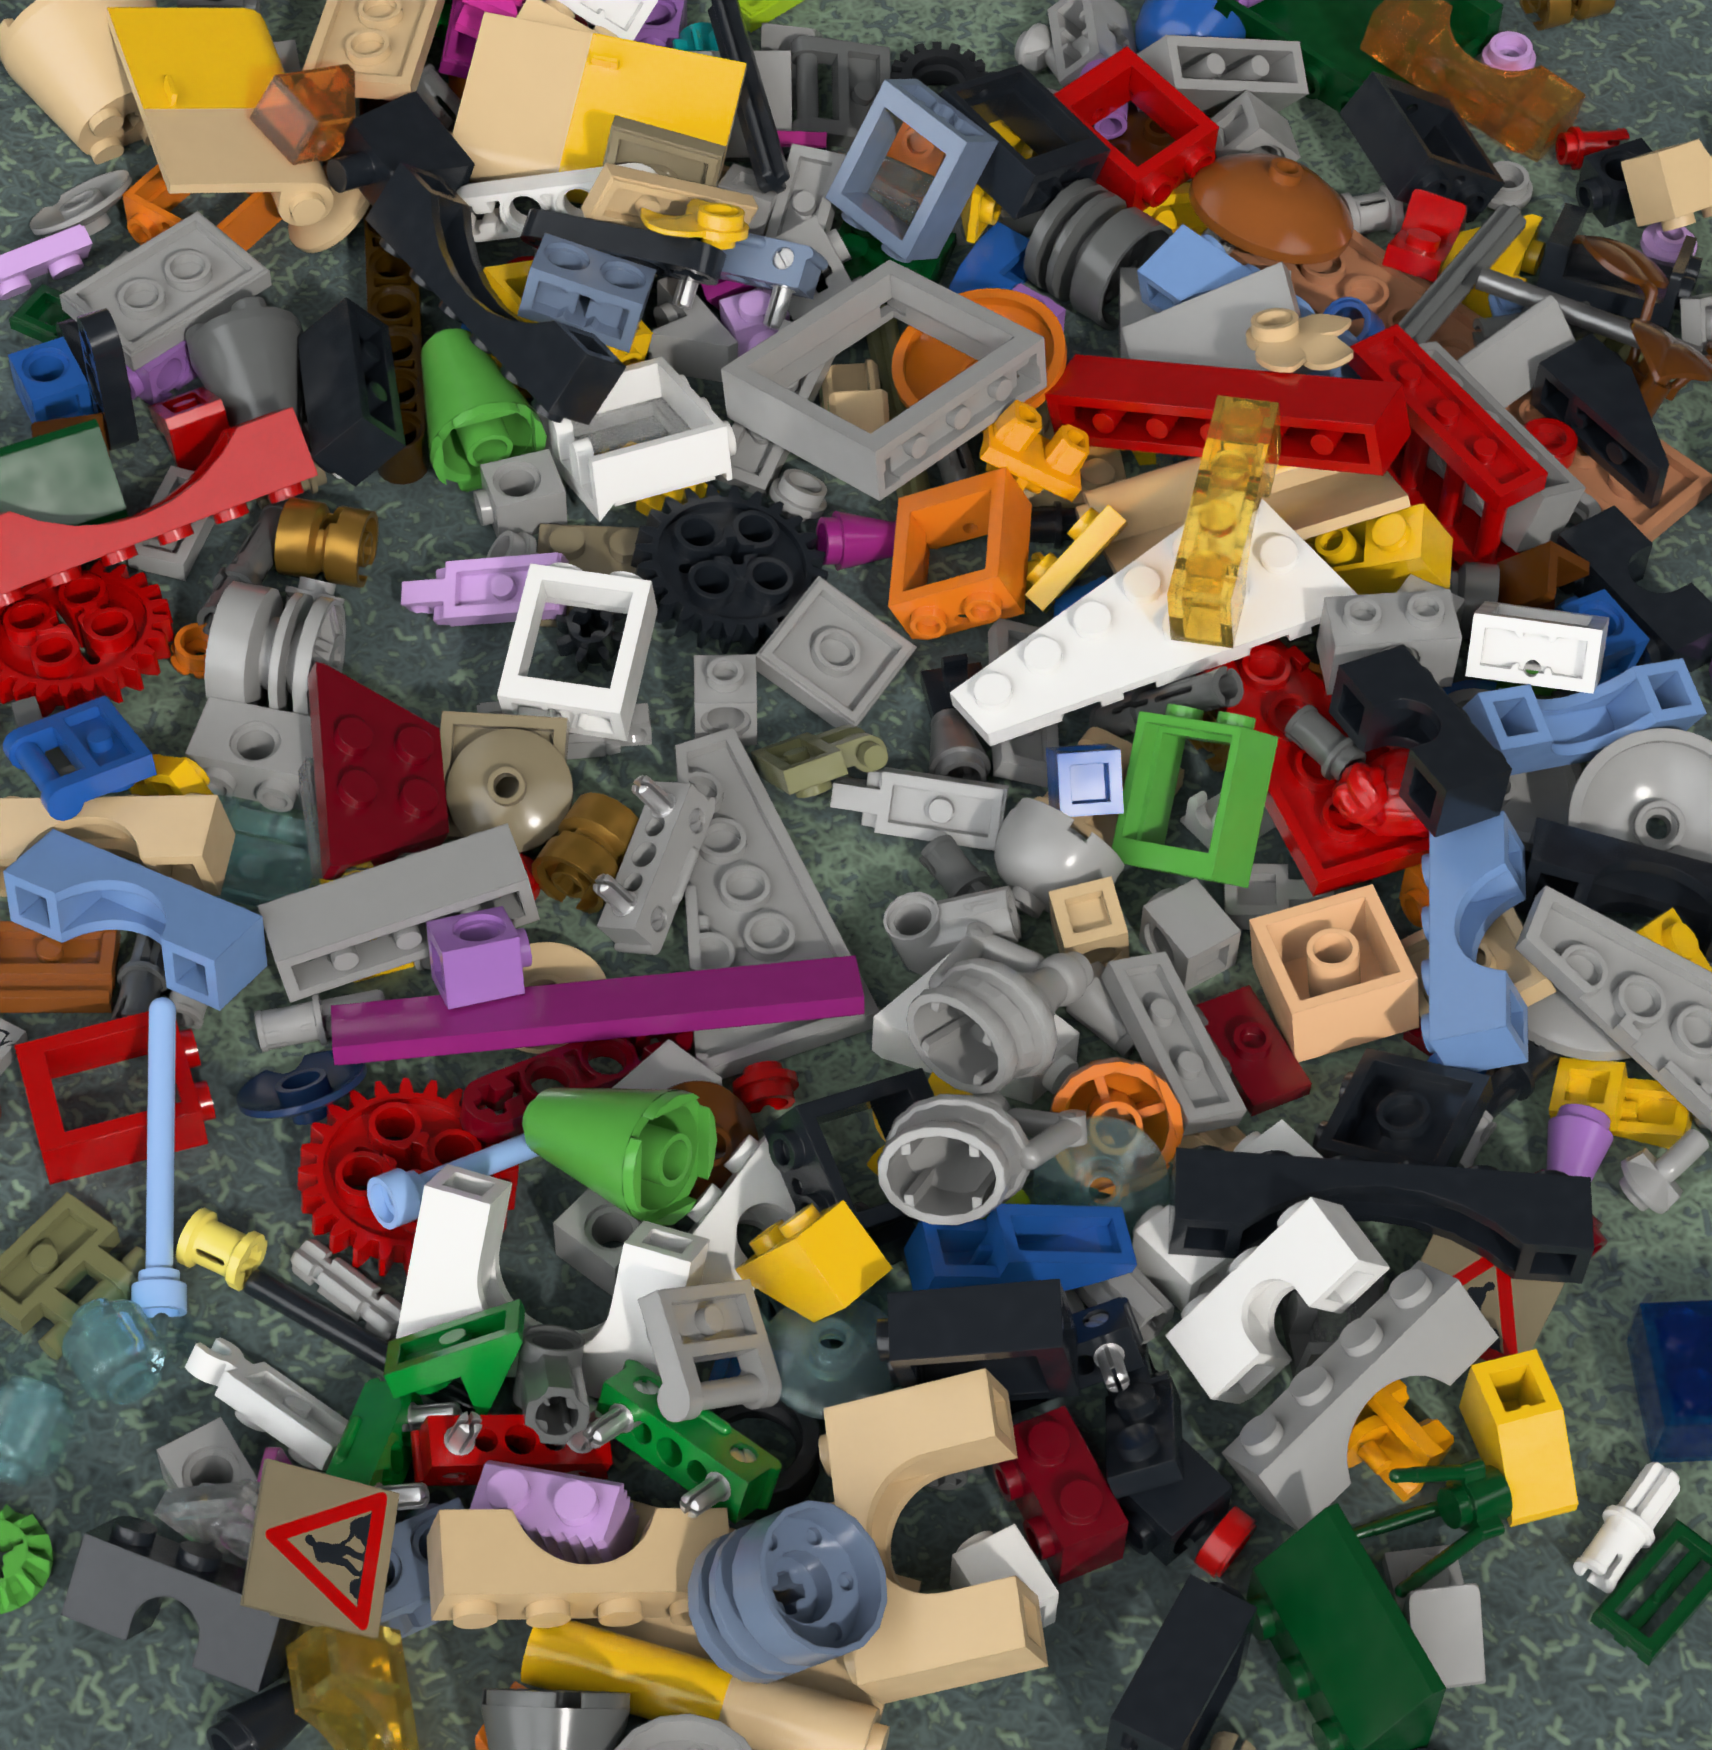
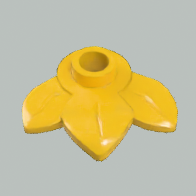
M694 198L687 204L686 214L679 216L664 215L641 208L640 216L645 227L664 236L701 238V242L710 244L720 250L732 249L737 241L748 238L749 225L744 222L745 211L734 205L710 203Z

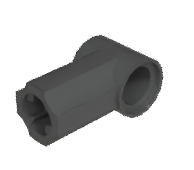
M539 1324L524 1329L512 1400L516 1406L523 1410L525 1425L532 1428L538 1434L540 1443L566 1445L570 1437L577 1432L586 1430L589 1420L590 1407L581 1368L585 1339L575 1330L551 1324Z

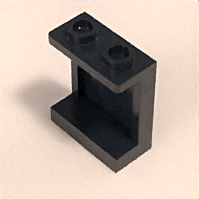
M1565 203L1547 242L1536 286L1578 302L1586 300L1592 307L1630 319L1640 318L1645 301L1643 291L1639 285L1630 283L1604 268L1587 251L1583 244L1572 243L1576 235H1581L1588 208ZM1686 235L1676 263L1664 262L1649 257L1669 280L1666 289L1658 288V296L1650 322L1658 326L1669 328L1675 309L1681 310L1680 299L1690 297L1692 291H1694L1703 258L1693 256L1697 241L1696 237Z

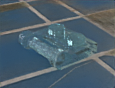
M218 795L233 830L303 845L306 848L303 849L235 833L221 895L216 897L258 907V905L282 898L285 895L319 885L318 874L322 873L318 821L314 823L240 806L239 799Z

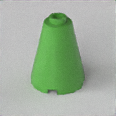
M448 328L435 333L421 350L429 458L439 481L447 485L446 479L457 482L461 491L469 492L482 488L481 464L544 450L547 435L537 412L516 386L501 374L499 365L491 355L482 351L470 341L469 336L471 332L465 329Z
M551 1087L540 1092L528 1104L522 1120L525 1141L531 1151L642 1223L645 1220L662 1226L673 1225L692 1210L698 1199L688 1196L698 1177L706 1180L710 1177L714 1166L717 1134L715 1117L711 1109L700 1105L697 1101L700 1097L696 1094L678 1089Z

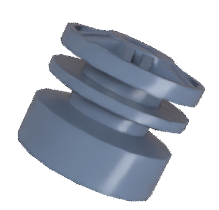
M809 1500L780 1510L757 1520L755 1523L713 1539L696 1558L688 1582L689 1617L700 1645L719 1668L743 1682L769 1684L864 1647L880 1628L887 1604L886 1570L874 1540L855 1517L831 1503Z

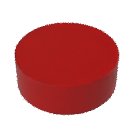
M1537 418L1523 425L1566 469L1572 465L1578 438L1570 426L1552 418Z
M1234 1506L1206 1540L1197 1554L1194 1564L1211 1577L1216 1578L1217 1576L1220 1578L1257 1529V1525H1255L1257 1521L1238 1506Z

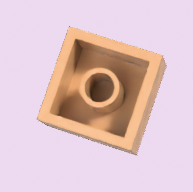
M1373 884L1249 919L1253 967L1283 1038L1298 1062L1419 1028L1418 977Z

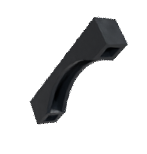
M400 162L365 218L382 237L379 241L381 247L396 258L405 261L411 267L409 276L420 286L434 292L441 299L439 308L452 319L465 324L472 332L469 336L470 341L482 351L495 356L502 363L500 368L501 374L513 384L526 389L534 397L531 405L536 411L557 423H561L566 418L589 425L626 369V366L593 333L557 321L527 323L511 312L492 289L480 264L472 232L470 206L441 176Z
M1210 1145L1195 1148L1176 1147L1170 1180L1168 1254L1235 1259L1247 1249L1259 1246L1278 1228V1219L1289 1207L1299 1201L1308 1200L1310 1197L1343 1205L1355 1222L1375 1221L1413 1227L1452 1240L1486 1258L1512 1279L1582 1284L1594 1251L1591 1177L1569 1176L1557 1170H1544L1537 1173L1500 1171L1488 1165H1475L1468 1168L1431 1166L1419 1160L1387 1163L1362 1161L1357 1157L1349 1155L1317 1158L1293 1156L1288 1152L1280 1150L1247 1153L1225 1151L1222 1148Z

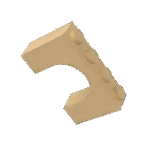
M984 1368L823 1408L826 1434L820 1435L818 1446L823 1468L826 1474L832 1477L834 1502L829 1503L834 1504L858 1520L874 1540L886 1570L887 1604L880 1628L864 1647L844 1655L845 1666L853 1684L857 1685L879 1703L886 1704L1048 1667L1038 1595L1016 1575L947 1592L917 1593L901 1586L896 1577L891 1559V1540L896 1521L904 1506L921 1488L943 1476L1018 1458L1009 1395L1005 1387Z

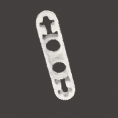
M641 163L618 164L619 166L658 174L651 167ZM603 167L471 183L461 186L456 193L469 206H472L475 214H484L482 220H477L474 213L471 212L472 232L475 242L517 238L521 236L527 216L521 214L513 204L514 198L528 196L537 201L543 210L585 218L582 209L574 207L567 199L566 193L574 189H581L589 193ZM497 201H499V202H500L499 208H494L495 205H496V203H497Z

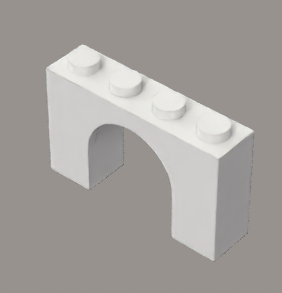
M447 1164L424 1185L396 1339L514 1301L505 1287L499 1265L500 1244L512 1182ZM644 1220L624 1242L607 1320L595 1327L575 1330L585 1339L581 1368L588 1396L599 1399L604 1381L620 1372L625 1361L628 1359L640 1362L660 1376L652 1346L647 1338L646 1326L638 1299L661 1289L701 1285L710 1239ZM525 1313L524 1329L529 1326L542 1324ZM519 1351L506 1377H516Z

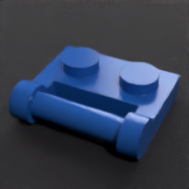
M106 695L16 728L5 737L3 742L4 754L13 766L25 770L41 792L43 807L55 820H70L82 810L84 802L108 793L125 791L136 782L157 775L152 753ZM59 747L77 771L61 776L46 757L45 752Z

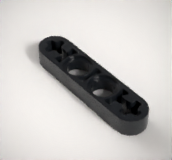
M535 208L529 209L520 236L523 242L538 249L544 234L548 233L655 269V275L705 285H717L727 256L722 250L698 240L664 236L649 230Z

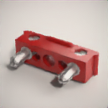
M589 1410L588 1424L601 1417L602 1414L596 1410H593L590 1414ZM467 1411L461 1415H430L425 1418L419 1430L410 1432L415 1483L423 1482L427 1486L478 1485L484 1465L488 1460L604 1480L608 1479L607 1471L613 1464L611 1444L609 1441L600 1448H591V1443L587 1445L584 1441V1431L577 1432L570 1437L566 1445L540 1443L538 1434L532 1428L525 1425L523 1414L478 1415L471 1411L470 1415H468ZM507 1445L514 1446L521 1454L512 1452Z

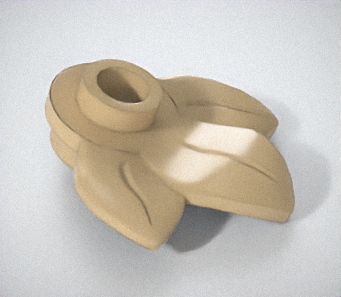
M1271 308L1254 314L1251 317V327L1246 331L1247 346L1255 351L1256 361L1270 371L1293 373L1302 365L1311 370H1332L1346 365L1354 358L1353 350L1337 337L1351 326V319L1330 314H1311L1299 318L1298 314L1293 310Z

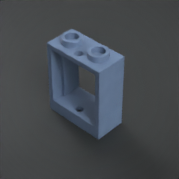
M885 79L825 198L842 210L841 217L845 222L859 230L868 231L882 242V250L893 259L903 263H910L912 260L937 259L999 141L918 79ZM903 121L946 154L910 226L867 193Z

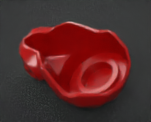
M1403 747L1395 748L1383 753L1369 765L1359 762L1345 768L1342 778L1332 788L1333 805L1338 809L1342 818L1354 824L1364 826L1377 836L1397 837L1413 835L1422 838L1429 837V830L1399 796L1409 749Z

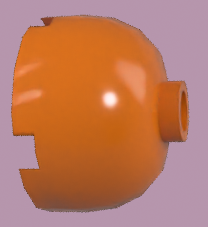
M1120 1057L1092 1060L1070 1073L1054 1094L1050 1112L1057 1113L1071 1109L1086 1112L1087 1144L1079 1147H1068L1056 1155V1158L1065 1173L1074 1180H1079L1085 1186L1096 1188L1099 1192L1111 1195L1136 1192L1160 1179L1170 1167L1169 1163L1175 1157L1176 1147L1181 1144L1184 1133L1180 1104L1166 1080L1144 1063Z

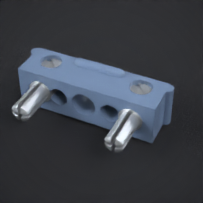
M749 233L748 238L737 241L734 248L722 250L727 256L719 279L772 290L763 324L771 329H779L783 319L786 317L792 295L813 299L821 270H825L828 267V261L811 246ZM690 238L701 241V238ZM679 279L672 303L679 308H692L699 283Z

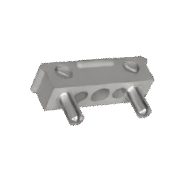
M642 775L633 782L636 785H632V791L645 805L617 876L614 879L609 874L599 875L594 880L597 884H593V890L606 902L597 927L615 942L614 949L623 953L657 955L662 949L677 907L682 900L698 859L699 850L716 809V800L714 797L704 796L692 783L653 781L647 775Z

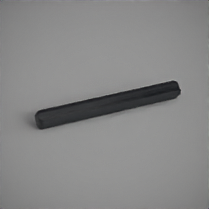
M711 0L712 6L708 9V14L721 58L747 63V70L736 112L757 185L764 193L774 190L779 194L786 189L785 182L790 178V174L739 1Z

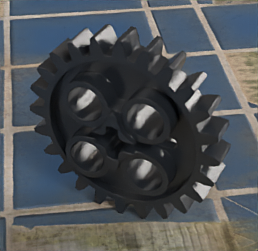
M709 484L704 498L700 499L694 491L686 488L681 503L668 496L664 499L661 511L654 509L649 511L646 526L641 525L638 531L631 566L636 568V575L643 580L652 581L656 604L659 605L655 621L662 623L674 619L678 622L674 636L679 638L691 630L698 633L697 647L701 649L712 638L718 640L722 654L728 653L732 642H740L745 653L752 654L756 640H760L763 644L766 643L818 576L827 581L828 571L822 569L826 554L824 551L813 550L817 539L816 533L807 532L799 534L803 518L800 515L786 520L781 517L784 505L781 501L769 508L762 506V492L756 491L748 501L741 499L738 487L732 485L728 497H720L713 484Z

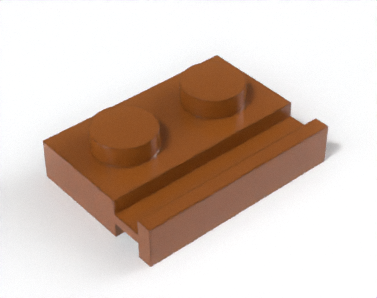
M0 921V1013H112V992L115 989L121 940L120 930L91 932L61 943L12 921Z

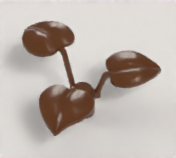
M1576 235L1572 243L1583 244L1587 251L1604 268L1630 283L1639 285L1645 295L1640 318H1634L1630 323V328L1640 349L1631 346L1625 363L1633 371L1651 419L1665 399L1673 401L1679 390L1691 380L1712 381V341H1709L1704 348L1709 355L1704 356L1692 346L1673 338L1662 327L1650 322L1658 296V288L1666 289L1669 284V280L1663 271L1645 254L1625 243L1600 236ZM1642 352L1644 357L1641 360V362H1639V357Z

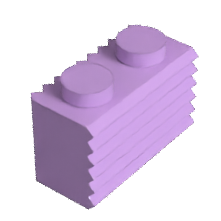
M488 1460L484 1465L470 1509H512L525 1533L537 1546L554 1557L577 1564H600L625 1555L631 1551L639 1526V1516L636 1515V1509H633L630 1496H627L624 1483Z

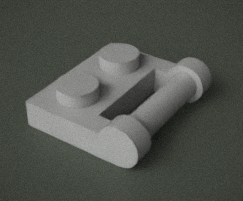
M750 1279L661 1289L638 1299L646 1326L647 1338L652 1346L662 1379V1385L658 1390L657 1396L658 1408L668 1421L692 1420L698 1417L703 1410L741 1404L753 1410L772 1407L778 1402L782 1392L781 1379ZM737 1357L741 1369L739 1376L700 1382L695 1363Z

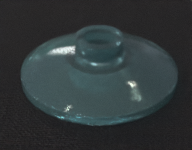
M1111 1116L1086 1117L1087 1144L1079 1147H1068L1034 1169L1033 1191L1036 1205L1122 1207L1130 1239L1133 1242V1228L1141 1216L1156 1205L1165 1207L1169 1188L1165 1160L1154 1140L1135 1124ZM1105 1177L1113 1181L1115 1189L1110 1197L1097 1199L1090 1194V1184L1097 1178Z
M860 1297L846 1308L814 1323L790 1308L784 1307L773 1318L766 1330L782 1384V1392L779 1399L788 1407L803 1415L824 1419L823 1408L891 1392L894 1386H892L890 1381L888 1362H881L879 1359L876 1337L877 1319L888 1317L874 1304ZM837 1339L844 1342V1344L839 1348L829 1349L824 1347L820 1341Z

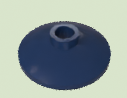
M333 1050L304 1055L299 1066L291 1072L281 1074L265 1070L259 1073L239 1090L236 1101L239 1110L249 1117L266 1119L292 1117L294 1124H311L327 1117V1106L338 1101L360 1084L367 1074L366 1063L334 1065Z

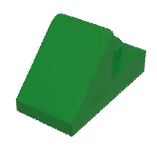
M521 1299L389 1341L383 1376L393 1398L395 1399L413 1392L419 1395L432 1394L448 1386L453 1379L461 1377L475 1412L478 1415H487L523 1342L525 1308Z

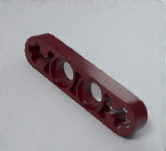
M693 1031L568 1043L479 1077L470 1082L463 1092L459 1119L463 1130L474 1135L479 1142L488 1144L500 1143L523 1134L522 1120L525 1109L539 1094L531 1085L536 1080L544 1078L553 1079L560 1082L565 1088H613L668 1039L690 1054ZM657 1038L659 1042L650 1045L651 1039ZM597 1057H609L621 1064L623 1070L612 1075L601 1074L590 1066L589 1061ZM482 1105H486L488 1107L486 1109L479 1110V1107ZM503 1109L502 1114L496 1115L494 1112Z

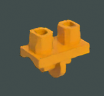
M1015 400L997 418L996 422L982 431L983 442L979 453L980 459L987 462L986 471L990 472L1007 467L1022 491L1026 489L1038 495L1045 489L1073 502L1082 490L1080 469L1090 453L1087 433L1067 424L1062 425L1050 440L1038 434L1042 429V417L1036 409L1026 403Z
M1399 1379L1378 1391L1361 1410L1349 1438L1347 1463L1349 1469L1364 1461L1405 1502L1421 1491L1426 1482L1394 1483L1389 1479L1390 1471L1395 1468L1439 1465L1454 1443V1436L1438 1419L1427 1418L1419 1423L1416 1422L1404 1409L1409 1396L1407 1386Z

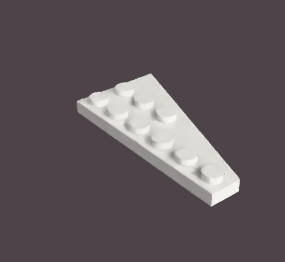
M1244 481L950 692L952 705L989 746H993L1061 722L1065 713L1093 703L1100 702L1101 706L1104 707L1124 700L1123 693L1155 682L1156 687H1160L1203 672L1204 670L1250 655L1252 647L1287 635L1289 641L1311 634V627L1320 624L1325 597L1358 594Z

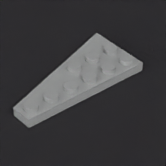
M734 727L675 745L677 782L692 783L704 796L714 797L716 800L715 812L684 892L689 971L851 956ZM860 974L864 993L865 1014L693 1031L695 1058L722 1079L743 1073L744 1068L753 1063L778 1061L873 1029V1017L880 1011Z
M1546 885L1534 898L1515 949L1712 1132V972Z

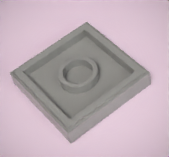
M818 576L756 654V671L833 727L837 728L849 724L858 726L912 656L917 646Z

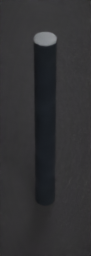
M260 1269L255 1270L249 1276L244 1287L246 1294L384 1372L388 1347L387 1341ZM454 1379L445 1388L425 1395L437 1403L457 1402L462 1413L467 1411L468 1415H470L471 1411L475 1412L465 1386Z

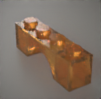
M1384 0L1373 11L1360 49L1416 87L1448 98L1462 118L1511 151L1520 153L1538 162L1556 144L1558 134L1560 132H1567L1568 128L1573 126L1586 94L1542 65L1522 71H1506L1489 67L1473 59L1458 45L1452 35L1450 15L1453 6L1446 1Z

